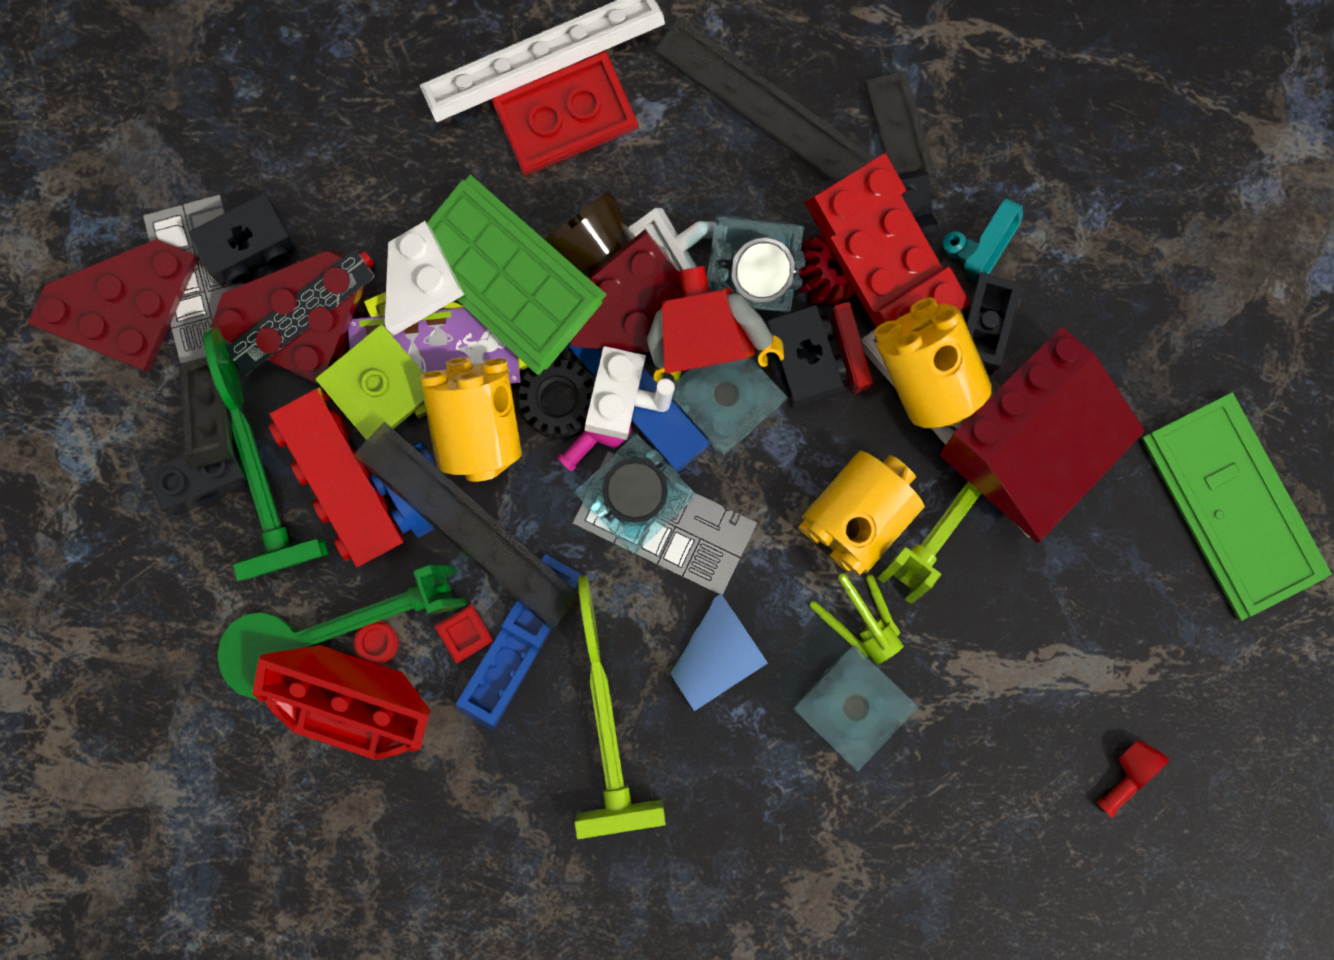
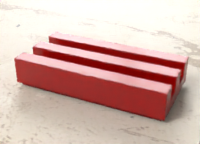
M846 302L835 305L830 319L840 355L845 365L851 393L858 394L868 391L873 381L851 304Z

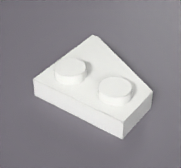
M425 221L388 242L385 327L394 336L465 295L431 227Z

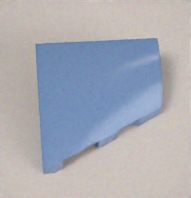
M719 594L713 599L708 611L670 674L695 711L766 665L767 661L723 595Z

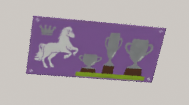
M466 308L437 310L393 336L423 373L445 370L446 361L459 357H470L472 364H481L486 360L504 358L507 360L510 383L521 382L518 356ZM385 316L352 319L348 328L350 350L381 324L385 326Z

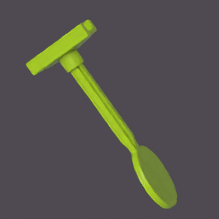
M967 482L922 544L915 545L912 550L905 547L886 565L877 579L885 583L894 575L903 584L912 589L905 598L910 604L930 590L941 576V573L932 567L937 560L935 555L981 495V492L970 482Z
M587 575L578 576L583 624L591 661L590 686L606 789L603 790L604 809L576 813L575 827L577 839L664 826L663 801L656 800L631 804L629 786H624L608 678L600 660L599 641L589 580Z

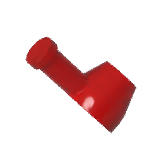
M1137 740L1118 758L1126 777L1103 799L1100 798L1096 803L1113 818L1117 814L1116 811L1170 761L1164 753Z

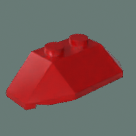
M321 645L262 654L258 660L252 694L260 702L264 701L272 713L293 733L374 760L396 756L406 751L414 752L420 750L431 710L402 672Z

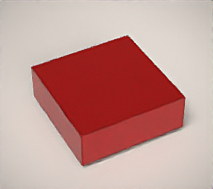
M473 604L434 626L456 664L494 642L493 637Z

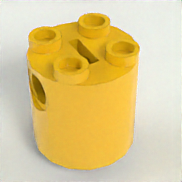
M925 298L914 303L910 308L911 312L896 320L887 321L879 325L874 331L877 339L876 347L911 422L923 428L954 426L967 420L986 403L991 395L992 384L959 309L953 305L937 304L935 298Z
M470 357L450 359L445 363V370L429 371L420 375L436 466L443 473L465 475L467 481H486L498 476L522 456L507 360L495 358L486 360L481 364H472Z
M860 450L801 516L803 522L798 528L814 543L818 544L820 541L824 545L829 546L833 550L829 557L846 572L849 573L852 570L859 576L862 572L867 573L925 507L921 498L909 486L916 476L902 461L892 455H889L882 463L867 452ZM850 521V523H851V530H850L849 534L847 535V534H846V525H847L848 522Z

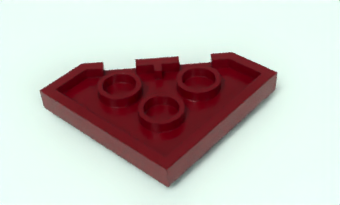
M646 229L587 275L607 295L603 298V303L569 342L573 347L603 349L606 346L624 351L650 353L647 336L656 312L662 308L663 301L683 297L684 295L679 275L680 270Z
M155 239L46 284L28 324L149 373L199 261V257Z
M334 249L328 250L222 293L210 328L216 327L225 340L233 343L273 311L281 315L291 313L297 304L295 294L323 272H325L323 283L329 292L335 294L344 292L350 284V277L347 271L341 267H330L345 255ZM364 286L331 311L326 307L314 308L308 317L310 327L267 360L320 385L316 378L336 362ZM270 327L261 329L256 336L257 346L264 353L276 352L281 346L279 332Z

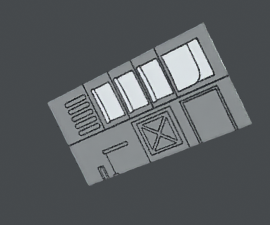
M220 194L143 215L149 242L158 239L199 257V261L170 324L182 369L207 363L203 342L204 330L210 329L222 293L243 285V282L231 286L225 284L221 287L210 275L188 233L194 228L224 214ZM225 340L228 346L232 344L231 342Z
M608 451L573 524L723 595L757 522L667 479V500L665 508L658 518L646 525L640 526L622 524L615 518L609 522L604 517L609 512L605 507L602 491L604 479L612 466L624 460V458Z

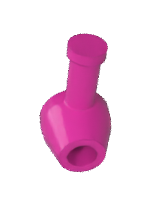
M630 425V428H629V433H628V435H629V434L631 433V431L633 430L632 427H631V425ZM584 431L557 458L566 468L573 472L577 467L576 464L597 442L615 449L624 439Z

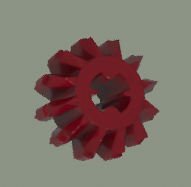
M822 233L814 236V238L810 237L804 240L798 246L799 251L793 256L797 266V274L793 275V277L798 278L801 283L797 292H809L810 303L822 301L824 306H832L839 303L840 300L844 301L856 293Z

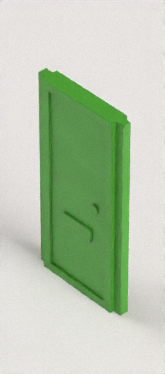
M469 175L465 181L462 180L427 222L465 294L456 300L538 375L544 369L547 370L603 303V298L607 295L472 175Z
M1233 392L1141 438L1239 621L1251 617L1332 575Z

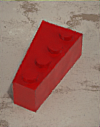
M319 387L270 413L274 422L268 424L278 445L280 447L287 445L295 458L290 465L299 482L303 486L309 483L317 498L312 501V504L324 524L330 521L338 536L334 538V543L345 561L352 558L356 567H359L402 544L405 535L395 522L384 496L369 481L371 473L362 454L356 447L351 449L347 442L351 438L343 418L334 409L330 411L325 403L331 397L322 387Z

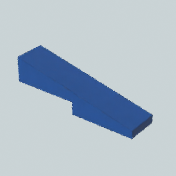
M568 345L569 349L596 380L603 349ZM643 368L639 389L655 393L657 383ZM672 400L669 409L665 412L634 406L631 421L675 474L709 448L710 443Z
M547 554L544 555L503 622L501 631L458 699L456 711L490 731H494L578 585V576H583L582 574Z

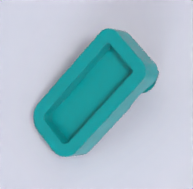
M1005 199L980 237L979 243L971 239L966 240L962 233L956 231L950 232L944 237L943 246L946 256L954 260L959 259L960 262L964 263L966 279L973 282L981 272L985 274L991 273L1022 221L1023 206Z

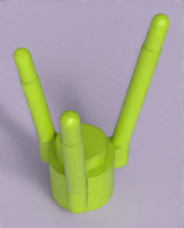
M841 573L838 577L849 598L868 626L859 633L863 641H860L816 601L809 603L810 608L856 650L862 660L869 656L873 663L878 665L894 656L904 647L897 637L901 632L893 622L874 576L871 574L866 576V581L881 616V619L877 621L847 575Z

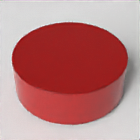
M382 621L358 629L354 637V649L359 658L375 664H383L390 661L396 655L399 648V636L396 630L390 624Z

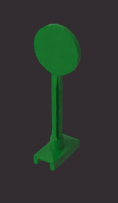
M216 327L204 330L203 342L209 369L223 402L230 410L232 431L263 529V533L260 535L265 551L233 564L237 581L247 580L329 555L325 538L300 540L290 543L286 527H282L251 425L242 410L244 398L235 362L228 354V345L221 332Z
M428 565L414 570L417 584L408 587V592L296 632L280 616L266 612L246 614L232 622L221 637L217 652L219 670L227 685L239 695L257 699L252 693L258 660L262 654L311 647L415 609L417 612L426 609L428 614L454 612L467 607L466 598H452L450 585L446 580L447 577L458 574L456 567L450 565Z

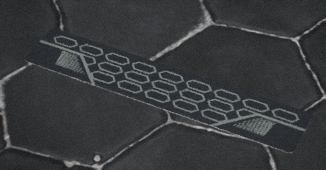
M352 250L330 267H341L347 271L350 277V284L344 292L338 294L329 292L323 283V276L325 274L323 272L295 294L297 304L291 313L281 315L273 311L227 347L228 354L243 375H248L310 327L308 317L314 308L326 307L331 311L374 278L373 273L356 250ZM270 327L279 332L281 346L276 352L264 353L258 348L256 336L261 329Z

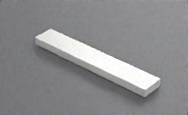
M616 0L420 84V87L435 121L439 122L665 24L663 13L655 0Z

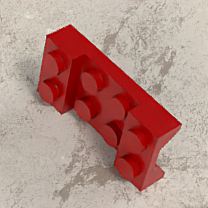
M886 153L869 160L862 167L840 181L803 201L876 328L887 321L896 320L911 312V306L925 298H935L937 304L956 306L959 311L970 304L950 266L942 268L901 195L907 190Z

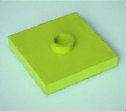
M383 324L316 378V381L371 446H374L425 403L420 375L423 374V371Z

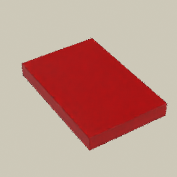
M606 50L491 99L524 177L639 129L636 117Z

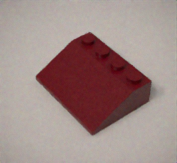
M1061 327L981 408L953 433L939 455L1038 544L1134 444L1145 430L1096 355L1064 327Z

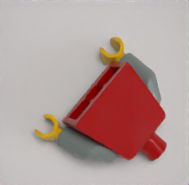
M705 266L679 271L684 296L663 301L662 308L656 312L647 336V344L653 363L656 366L654 380L657 383L663 379L664 372L665 374H672L674 382L678 383L683 370L747 359L755 355L754 348L758 350V362L762 367L768 366L766 353L769 352L776 353L781 361L784 360L782 340L771 334L762 317L741 295L733 294L730 287L709 291Z

